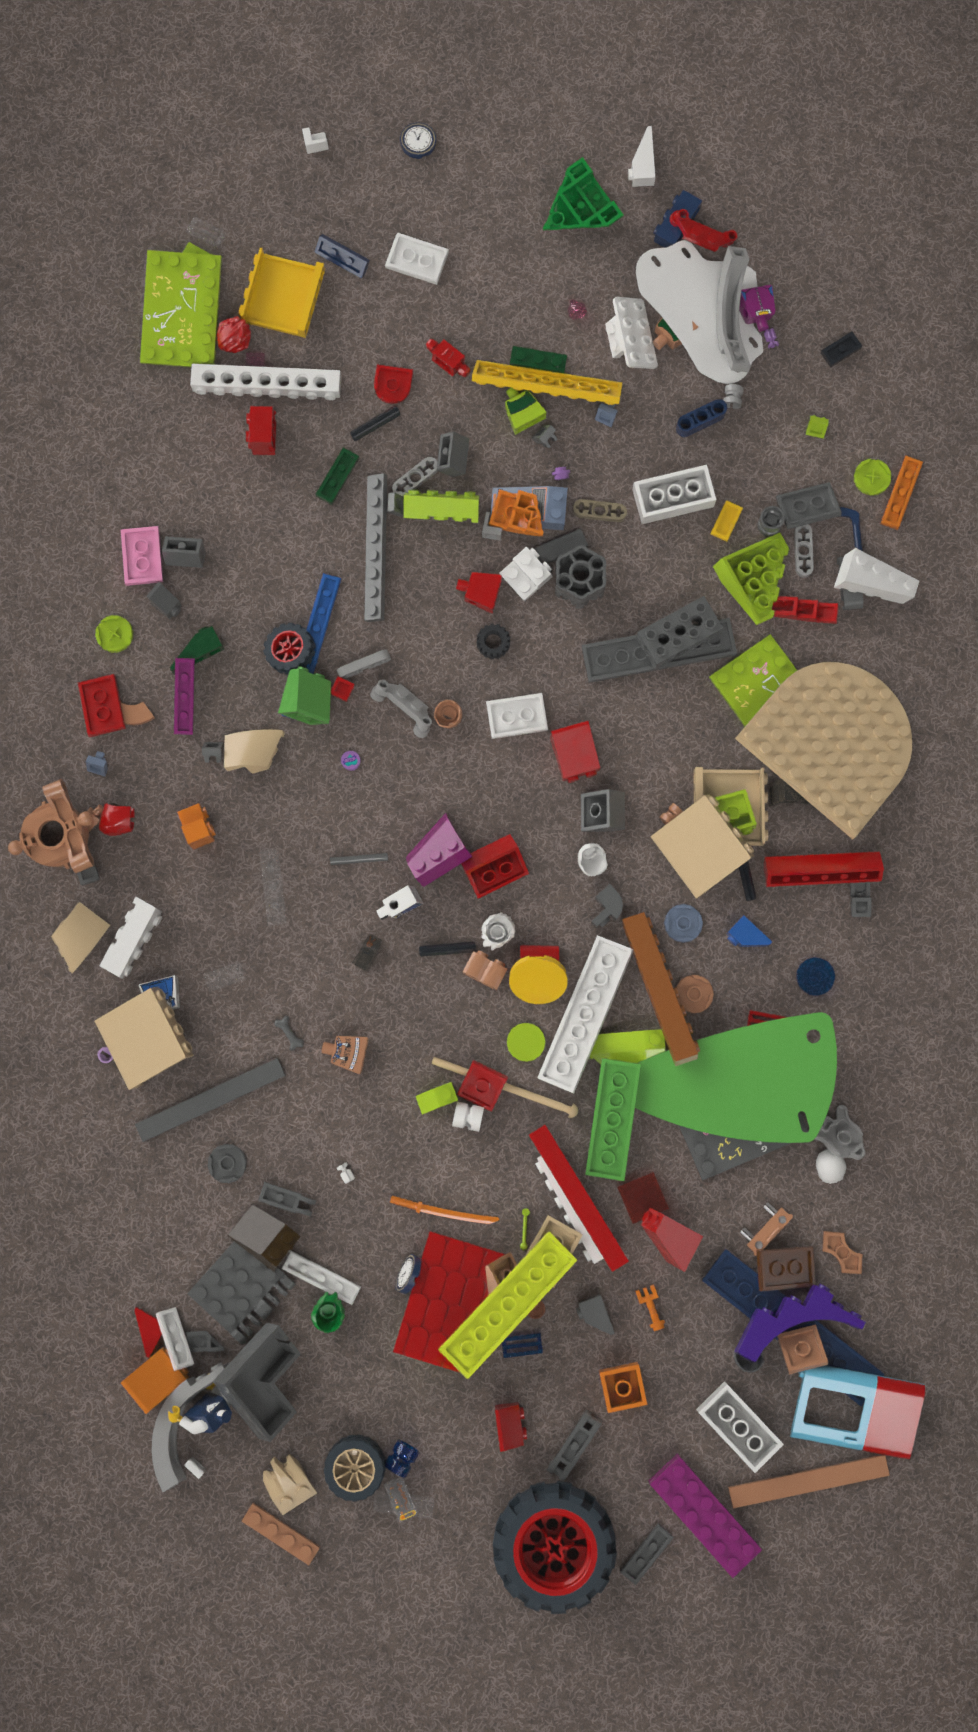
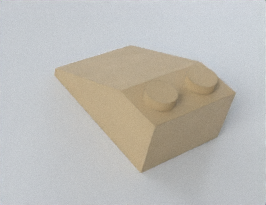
M548 1215L526 1255L549 1231L573 1254L583 1234Z

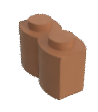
M478 950L477 953L473 951L462 973L497 991L507 968H505V963L497 959L493 962L488 959L486 953Z

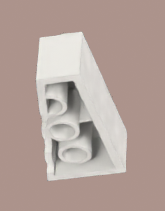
M855 548L844 555L834 588H844L850 592H861L867 596H878L884 600L903 604L915 597L919 580Z
M135 897L133 901L136 904L134 909L128 911L125 916V926L119 928L116 933L115 939L117 942H113L100 964V967L122 979L130 974L133 968L131 966L134 959L137 960L142 954V945L144 942L148 943L152 937L151 930L154 926L157 927L162 920V916H160L162 912L138 897Z

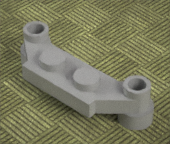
M379 680L370 693L371 698L377 702L383 701L385 697L389 698L416 721V725L413 728L414 734L419 738L426 737L432 724V720L427 712L429 707L401 683L395 685L389 684L385 680Z

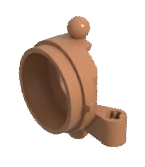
M62 779L43 786L44 795L49 803L43 801L41 806L25 818L21 833H19L20 841L14 840L10 842L8 851L16 856L24 850L27 856L39 864L49 867L65 866L66 869L72 868L75 873L93 867L95 865L87 846L89 838L87 826L93 823L94 816L89 811H84L80 814V812L73 808L67 787ZM57 821L63 827V839L56 846H46L41 840V829L47 822Z

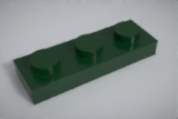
M513 346L510 365L564 373L567 355Z
M342 448L316 492V497L333 505L360 459L359 456Z

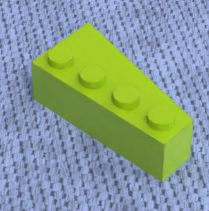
M408 490V493L404 494L403 518L430 519V517H434L433 519L444 521L452 517V520L463 522L470 518L471 522L478 523L479 495L471 491L464 492V495L457 494V491H446V494H438L436 490H428L427 493H419V490Z

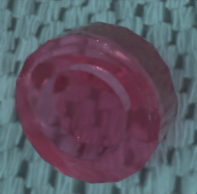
M574 299L570 300V306L568 307L569 317L571 319L584 317L587 313L585 304L579 303Z

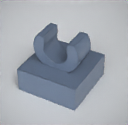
M601 403L595 420L612 427L618 410L614 409L616 404L605 405Z
M97 751L95 757L88 755L86 760L88 772L106 776L108 767L107 761H105L106 758H104L105 753Z

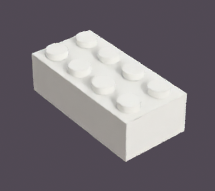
M707 465L636 481L632 489L641 524L712 508L716 502Z
M725 1381L696 1409L754 1473L784 1445Z

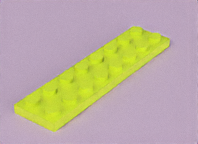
M550 1231L547 1232L438 1350L466 1379H469L575 1264L577 1259Z

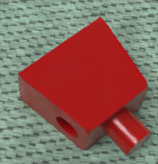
M472 572L469 581L458 579L456 590L466 592L465 602L493 613L502 582V575Z

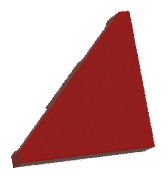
M135 1307L134 1311L146 1357L150 1358L162 1337V1332L156 1317Z

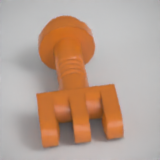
M654 1284L650 1285L652 1294L648 1293L646 1287L642 1288L645 1294L644 1297H641V1292L636 1290L635 1293L639 1304L646 1303L653 1322V1324H650V1328H653L654 1332L665 1328V1320L660 1321L653 1302L654 1299L659 1298Z

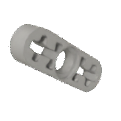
M427 457L394 482L393 492L404 497L408 490L417 489L437 473V460L433 457ZM433 463V470L427 469L425 471L426 476H424L422 471L427 468L426 464ZM419 474L421 476L420 481L412 482L410 480L411 475ZM407 479L408 483H409L412 487H409V485H407V486L404 487V491H405V492H403V493H402L401 491L397 492V491H398V487H397V486L400 485V487H403L404 485H406V481H405V480Z
M808 524L796 527L794 531L795 570L797 575L802 578L810 576L814 568L812 528ZM801 528H804V531L808 532L804 537L805 541H801L802 534L798 533L801 530ZM799 547H807L809 553L801 555L798 550ZM809 558V560H806L805 562L806 567L809 569L806 571V573H804L803 570L800 568L803 565V560Z
M381 650L338 668L337 673L339 677L347 679L363 672L366 668L371 669L390 661L391 657L388 650Z

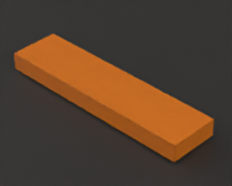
M905 456L880 524L895 530L899 529L923 461Z

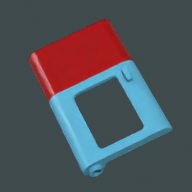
M826 1365L798 1373V1376L802 1377L790 1437L910 1459L925 1397L924 1384ZM815 1387L864 1397L865 1401L858 1430L853 1432L804 1422L803 1419L810 1389Z

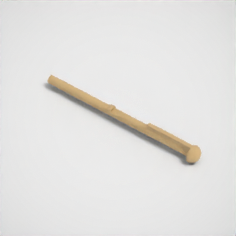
M434 1057L432 1060L433 1065L466 1076L469 1070ZM505 1083L502 1089L551 1108L564 1111L569 1114L568 1118H573L578 1114V1107L574 1103L571 1107Z

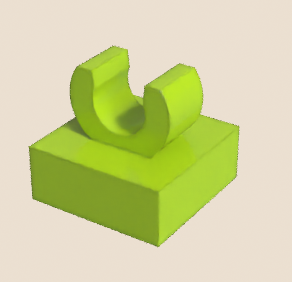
M816 415L810 416L806 435L824 439L829 419L816 417Z

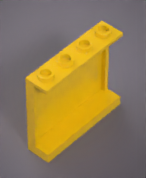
M260 248L258 254L254 256L253 264L255 266L254 270L249 273L248 280L250 283L249 287L245 288V301L243 305H240L239 316L251 325L306 338L325 273L324 263L316 262V265L313 266L264 254L263 248Z

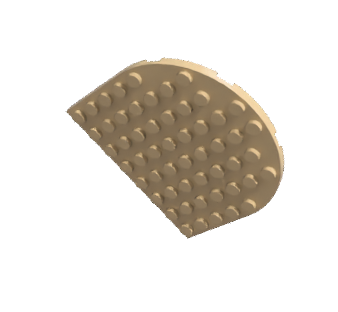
M839 662L812 664L793 673L778 687L735 738L851 839H854L899 784L908 768L912 753L910 723L896 695L887 685L871 673L859 667Z

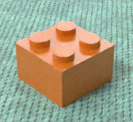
M638 1362L599 1370L608 1413L647 1405Z

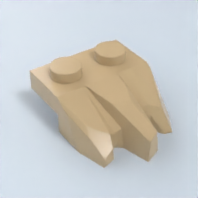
M291 1454L286 1457V1463H282L273 1457L270 1463L274 1471H263V1482L272 1501L282 1515L317 1494L302 1465Z

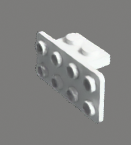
M615 297L613 305L616 316L605 324L612 357L620 358L622 355H625L626 364L631 368L655 369L658 363L644 301L638 298Z

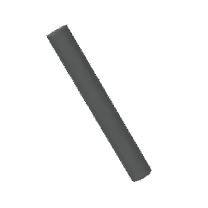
M388 853L331 857L330 863L331 865L388 861Z

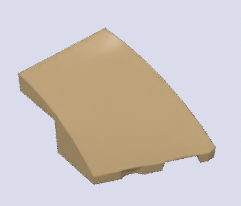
M251 730L225 735L224 768L227 771L246 767L252 774L269 769L272 759L277 753L278 742L281 737H284L285 732L283 730Z
M80 902L77 903L68 917L60 923L51 936L71 973L79 967L110 926Z

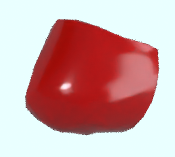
M105 803L99 820V830L108 836L132 832L134 822H130V818L135 817V809L130 806Z

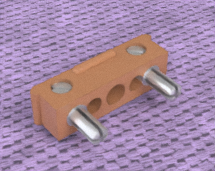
M766 1203L764 1208L773 1216L755 1236L746 1228H743V1230L747 1234L741 1230L740 1233L750 1241L747 1247L754 1252V1256H757L756 1250H764L791 1221L792 1214H788L782 1207L777 1211L772 1205Z

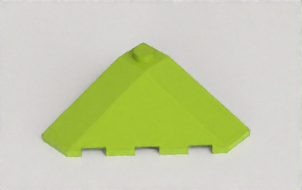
M781 533L725 556L713 566L721 583L756 625L772 619L774 615L772 605L778 598L780 588L777 587L778 580L783 577L785 565L782 563L784 556H787L789 547Z
M661 1029L599 1034L589 1058H594L599 1064L602 1063V1058L638 1063L665 1052V1038Z

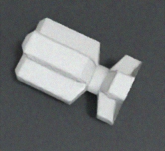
M347 1162L337 1167V1170H342L340 1175L345 1184L355 1179L351 1169H346Z

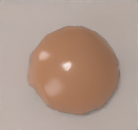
M444 700L435 708L434 719L442 728H454L462 720V709L453 700ZM444 715H446V716H448V717H450V718H452V719H446V718L444 717Z

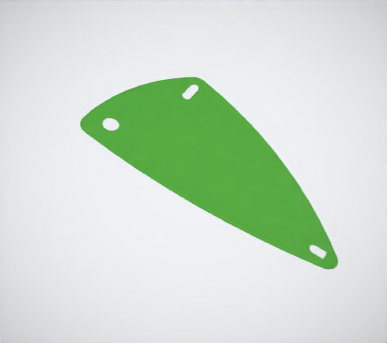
M818 1012L762 1022L696 1040L700 1048L698 1059L675 1066L669 1050L638 1062L641 1064L635 1108L676 1125L723 1137L761 1142L805 1143L811 1142L817 1137L828 1113L836 1080L837 1047L832 1019L826 1013ZM812 1029L819 1031L821 1035L820 1040L817 1043L809 1042L807 1040L808 1031ZM800 1111L805 1112L809 1131L806 1133L802 1131L798 1118Z

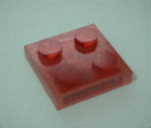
M654 1172L617 1187L632 1224L641 1221L649 1208L658 1212L669 1209Z

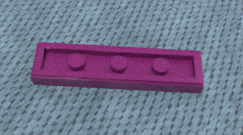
M175 658L174 734L193 735L195 659Z

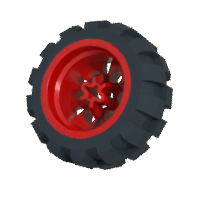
M557 1481L556 1483L548 1484L541 1482L530 1485V1488L522 1493L518 1492L508 1502L503 1513H500L493 1539V1560L497 1574L500 1575L504 1587L513 1598L517 1597L524 1602V1606L537 1612L542 1609L551 1611V1614H566L568 1609L577 1607L579 1610L591 1603V1599L597 1593H602L609 1583V1576L612 1569L615 1568L617 1557L616 1536L611 1519L605 1508L588 1491L572 1486V1483ZM563 1516L569 1518L567 1523L561 1526ZM551 1518L558 1521V1524L553 1528L547 1525V1521ZM541 1519L544 1527L541 1528L535 1522ZM573 1527L576 1529V1533L573 1536H567L565 1530ZM535 1530L541 1532V1537L536 1540L530 1536L531 1532ZM586 1538V1545L574 1543L576 1540ZM550 1540L554 1545L559 1544V1553L554 1549L551 1550ZM523 1544L534 1545L532 1549L522 1550ZM570 1548L578 1550V1554L575 1557L567 1555V1551ZM540 1551L543 1554V1558L535 1560L532 1557L533 1553ZM558 1560L562 1565L558 1569H553L550 1566L551 1562ZM567 1561L576 1569L571 1574H569L565 1566ZM544 1563L547 1565L545 1577L538 1574Z

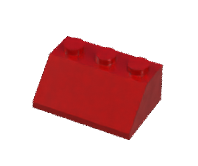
M511 834L470 853L472 857L461 863L478 899L529 874L520 850Z

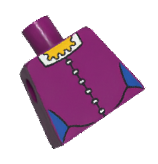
M772 285L741 290L739 306L741 316L746 324L756 323L759 332L769 328L767 320H770L775 314Z

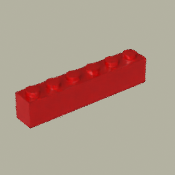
M880 851L765 857L764 859L766 887L882 881L884 871Z

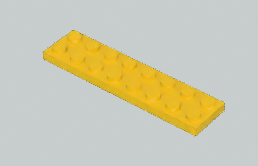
M481 360L476 361L472 373V381L480 385L493 384L499 388L512 387L518 391L525 389L531 390L533 393L544 392L552 396H568L570 399L582 398L589 402L601 401L608 405L619 404L622 382Z

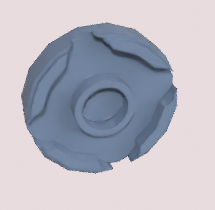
M686 904L676 905L670 909L664 921L665 931L669 937L682 943L690 942L697 938L703 925L700 913L691 905Z

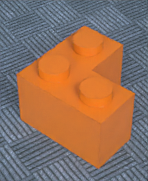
M198 803L177 812L182 823L181 828L186 841L193 850L215 841L213 836L216 833L212 824L206 820L209 818L205 807L202 808Z

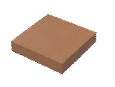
M816 1325L781 1333L777 1336L789 1374L828 1365Z

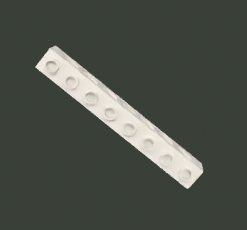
M192 364L190 385L195 393L201 395L206 394V392H214L216 395L232 393L235 396L251 394L254 397L269 395L273 398H279L280 395H284L292 399L306 396L307 399L312 400L317 399V397L335 400L340 398L341 373L340 370ZM210 378L215 379L212 383L207 382ZM228 379H233V382H232V383H230V384H226V383H225L226 380H228ZM246 380H252L248 385L243 384ZM264 381H270V384L262 385ZM284 381L289 382L287 386L280 385ZM302 382L307 383L305 387L299 386V384ZM320 383L326 384L323 388H319L317 386Z

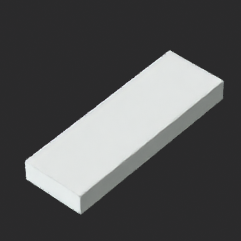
M176 1307L157 1312L156 1317L174 1371L192 1366L194 1361Z

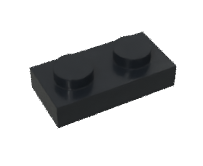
M851 331L821 350V355L831 368L860 350L862 344Z

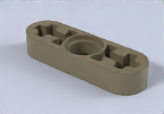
M580 499L573 505V513L578 518L622 522L627 515L626 507L618 503ZM584 505L585 509H589L590 505H592L591 514H589V510H583V513H580L579 509L576 508ZM597 507H603L605 513L599 516L594 510ZM608 507L611 508L610 512H616L617 509H621V513L624 514H621L620 517H616V513H610V516H607Z

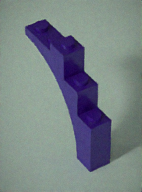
M819 1284V1286L812 1285L803 1305H801L802 1301L791 1295L790 1298H783L774 1317L772 1316L773 1312L763 1307L762 1310L755 1309L734 1352L752 1362H756L763 1349L776 1336L802 1322L832 1320L845 1323L856 1329H863L866 1322L861 1320L862 1316L854 1311L849 1313L843 1310L844 1306L836 1301L831 1303L834 1295L829 1293V1288L822 1284Z

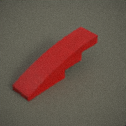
M778 596L777 601L773 602L772 610H774L773 617L837 624L839 605L838 603H819L818 600H801L798 597Z

